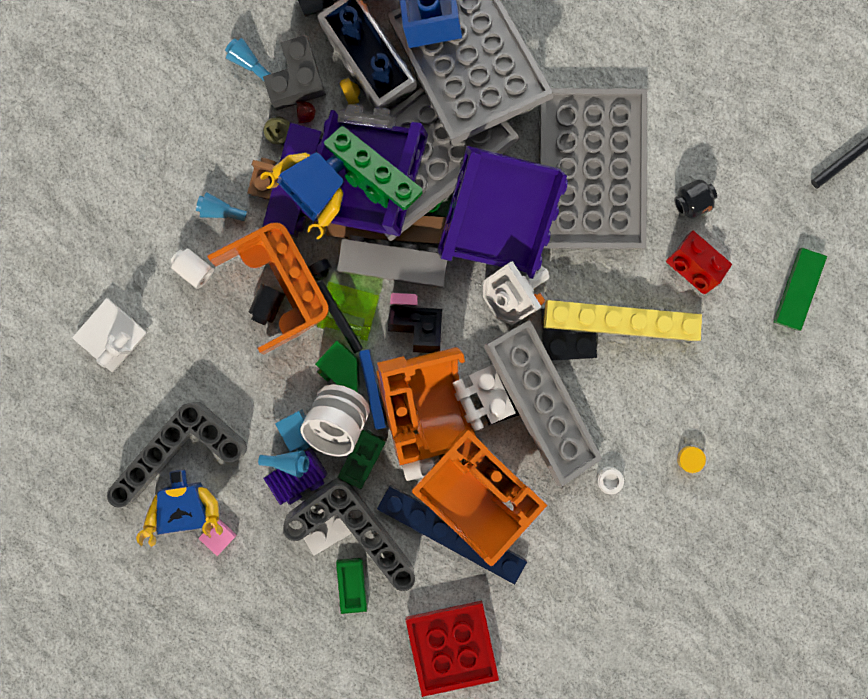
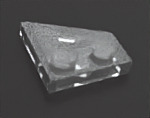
M347 104V107L338 111V122L391 129L396 126L397 114L390 113L388 108L374 107V110L363 108L362 105Z

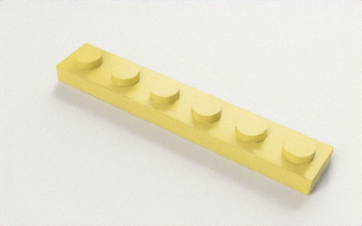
M552 300L545 301L544 328L701 341L702 314Z

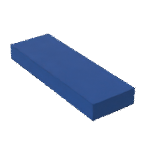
M371 349L362 350L359 356L374 425L377 429L386 428L387 421Z

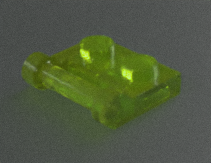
M328 281L327 288L341 312L365 319L363 326L349 323L356 336H360L361 340L368 341L380 295ZM329 311L326 318L317 324V328L325 330L327 327L341 331L334 319L329 317Z

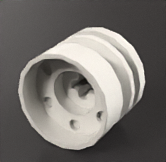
M334 384L324 386L319 390L311 410L308 411L300 430L302 437L317 451L337 457L347 456L353 452L360 436V431H362L370 413L369 405L363 396L350 388Z

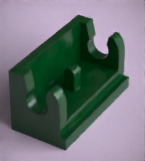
M368 429L361 431L353 452L349 454L338 475L339 479L360 490L387 441L386 438L377 436Z

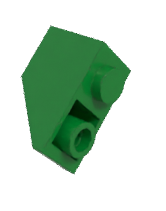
M337 340L315 363L319 368L317 373L327 382L332 379L337 385L345 386L360 394L359 358Z

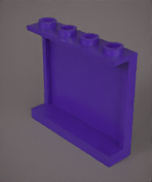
M335 110L330 111L329 118L324 123V135L321 144L318 145L316 150L326 161L334 154L325 148L324 141L337 129L344 126L413 182L416 181L428 138L422 123L411 122L410 128L340 118ZM343 168L338 175L344 181L341 186L344 195L340 211L331 224L400 236L407 209H401L390 199L387 208H384L378 202L376 204L373 203L366 196L365 191L358 186L353 187L346 180L345 168Z
M467 146L437 249L440 258L452 261L454 256L499 267H504L513 261L518 271L526 272L528 277L533 279L535 272L539 271L542 265L541 254L543 248L550 241V227L552 221L557 219L559 213L558 202L560 196L564 195L567 189V175L558 168Z

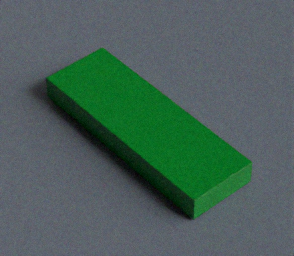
M799 248L773 323L796 331H802L827 259L826 255L805 248Z

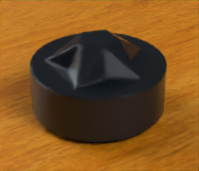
M325 258L308 268L314 279L322 280L326 278L332 266L328 259Z

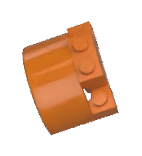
M454 347L410 359H405L402 356L377 363L378 371H376L382 404L392 434L399 465L445 454L448 451L446 448L464 429H468L476 437L470 422L467 423L464 417L466 413L460 400L457 401L454 395L456 391L452 383L459 380L458 360L460 363L465 362L464 354L459 348Z
M464 429L446 448L448 451L412 489V493L447 523L487 564L493 566L548 505L498 460L468 429ZM510 500L514 507L513 511L510 510L504 503Z

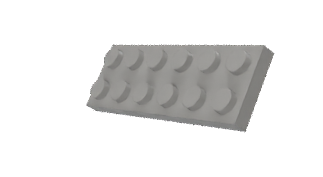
M530 320L522 322L483 345L557 486H564L602 460L596 445Z

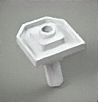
M512 261L483 280V298L497 319L513 325L542 307L533 294V289L549 279V272L541 266L539 271L535 272L534 278L531 279L528 275L522 276Z

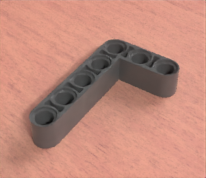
M201 402L184 404L107 491V500L112 506L118 508L135 501L192 435L199 439L221 460L229 463L245 455L247 451L246 442ZM191 407L198 413L196 421H192L188 417V410ZM209 425L217 428L218 435L216 438L208 435ZM173 427L180 432L178 441L171 437V429ZM229 442L236 444L238 448L237 455H231L228 452L227 445ZM155 447L162 451L163 456L161 460L156 459L153 454ZM137 468H141L145 472L144 480L138 478L136 474ZM120 487L127 491V499H123L120 496Z
M336 478L286 515L283 533L287 539L299 541L337 514L394 588L399 591H407L414 586L415 574L412 563L351 484ZM336 489H343L347 494L342 498H337L332 492ZM314 505H321L325 510L322 513L316 514L310 508ZM352 510H360L363 513L359 518H352L348 515ZM292 521H299L300 523H302L303 527L300 529H293L290 527L289 523ZM370 530L378 533L375 538H367L364 534ZM385 551L394 553L392 557L386 559L380 556ZM401 571L409 573L405 578H398L396 576Z

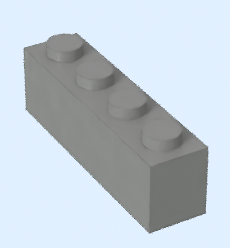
M350 235L349 240L342 239L337 271L352 275L443 288L447 260L440 258L438 248L428 247L427 252L419 251L417 246L402 243L401 248L393 247L390 241L376 239L375 244L365 242L363 237Z

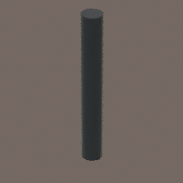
M868 137L811 180V184L818 189L868 150Z
M323 280L317 282L328 304V311L354 354L361 351L363 346Z

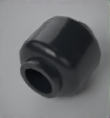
M698 179L680 187L674 202L682 216L686 215L688 218L695 219L713 210L717 192L712 184L708 185L704 180Z

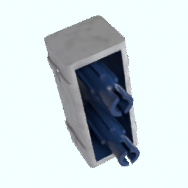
M339 0L317 16L321 28L327 35L332 47L337 50L343 59L342 62L352 77H355L365 92L367 99L374 105L380 116L417 91L416 80L410 73L408 66L402 61L373 18L370 9L362 0Z

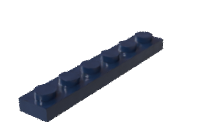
M389 485L377 507V510L514 585L527 564L525 558L507 550L493 566H490L426 504L392 485Z

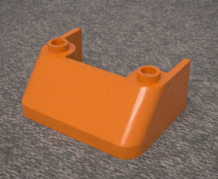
M270 223L207 256L215 267L237 255H240L245 265L250 268H260L269 264L282 290L286 294L293 309L284 313L279 320V328L283 335L258 347L257 349L261 354L264 355L300 336L326 318L329 310L328 304L284 225Z

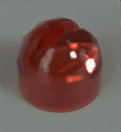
M297 102L298 123L311 122L315 117V107L310 102Z

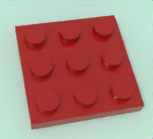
M482 600L406 616L405 621L422 697L499 681Z

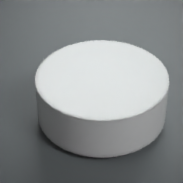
M606 467L597 474L596 483L604 493L616 494L623 488L624 477L617 469Z

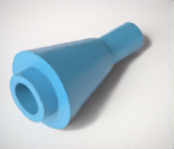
M234 38L225 48L227 60L249 71H253L263 81V76L271 74L258 63V59L243 38H240L238 41Z
M208 192L205 193L204 197L199 196L196 211L200 212V218L230 217L245 221L247 211L230 207L229 204Z
M304 451L276 456L260 455L258 464L260 466L274 467L300 478L309 468V458Z

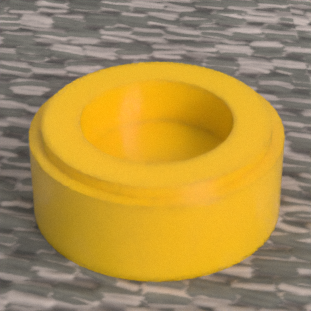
M686 446L678 453L677 462L684 471L697 473L704 468L706 457L701 449L694 446Z

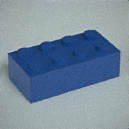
M400 0L403 29L409 48L462 38L457 0Z

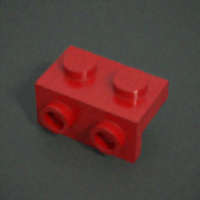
M694 230L686 235L677 250L666 260L667 264L702 294H707L718 286L732 266L729 260Z

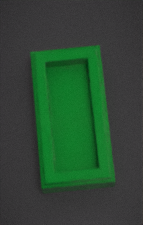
M363 557L337 560L336 568L341 614L367 612Z

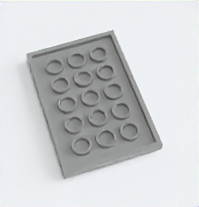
M457 0L462 38L413 48L408 47L403 29L401 8L387 14L389 22L452 145L553 99V91L501 0Z
M421 87L378 122V124L410 128L411 122L422 123L428 134L415 181L423 189V194L407 209L401 233L454 192L467 146L502 154L520 140L518 134L507 121L452 145L424 88ZM385 234L390 241L397 237L395 235Z
M551 88L553 99L540 104V164L561 169L567 175L568 185L566 192L560 196L558 202L559 213L557 219L552 221L550 227V241L543 249H646L647 89Z

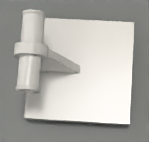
M106 298L72 338L95 357L99 365L114 372L148 332L110 299Z

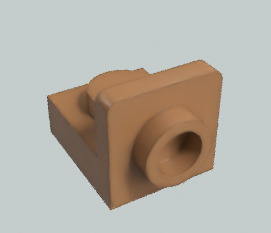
M261 158V161H252L251 165L254 167L247 192L249 195L266 200L270 199L272 188L267 189L266 187L272 183V178L268 176L265 180H261L260 176L264 172H273L272 169L276 166L277 162L267 158Z

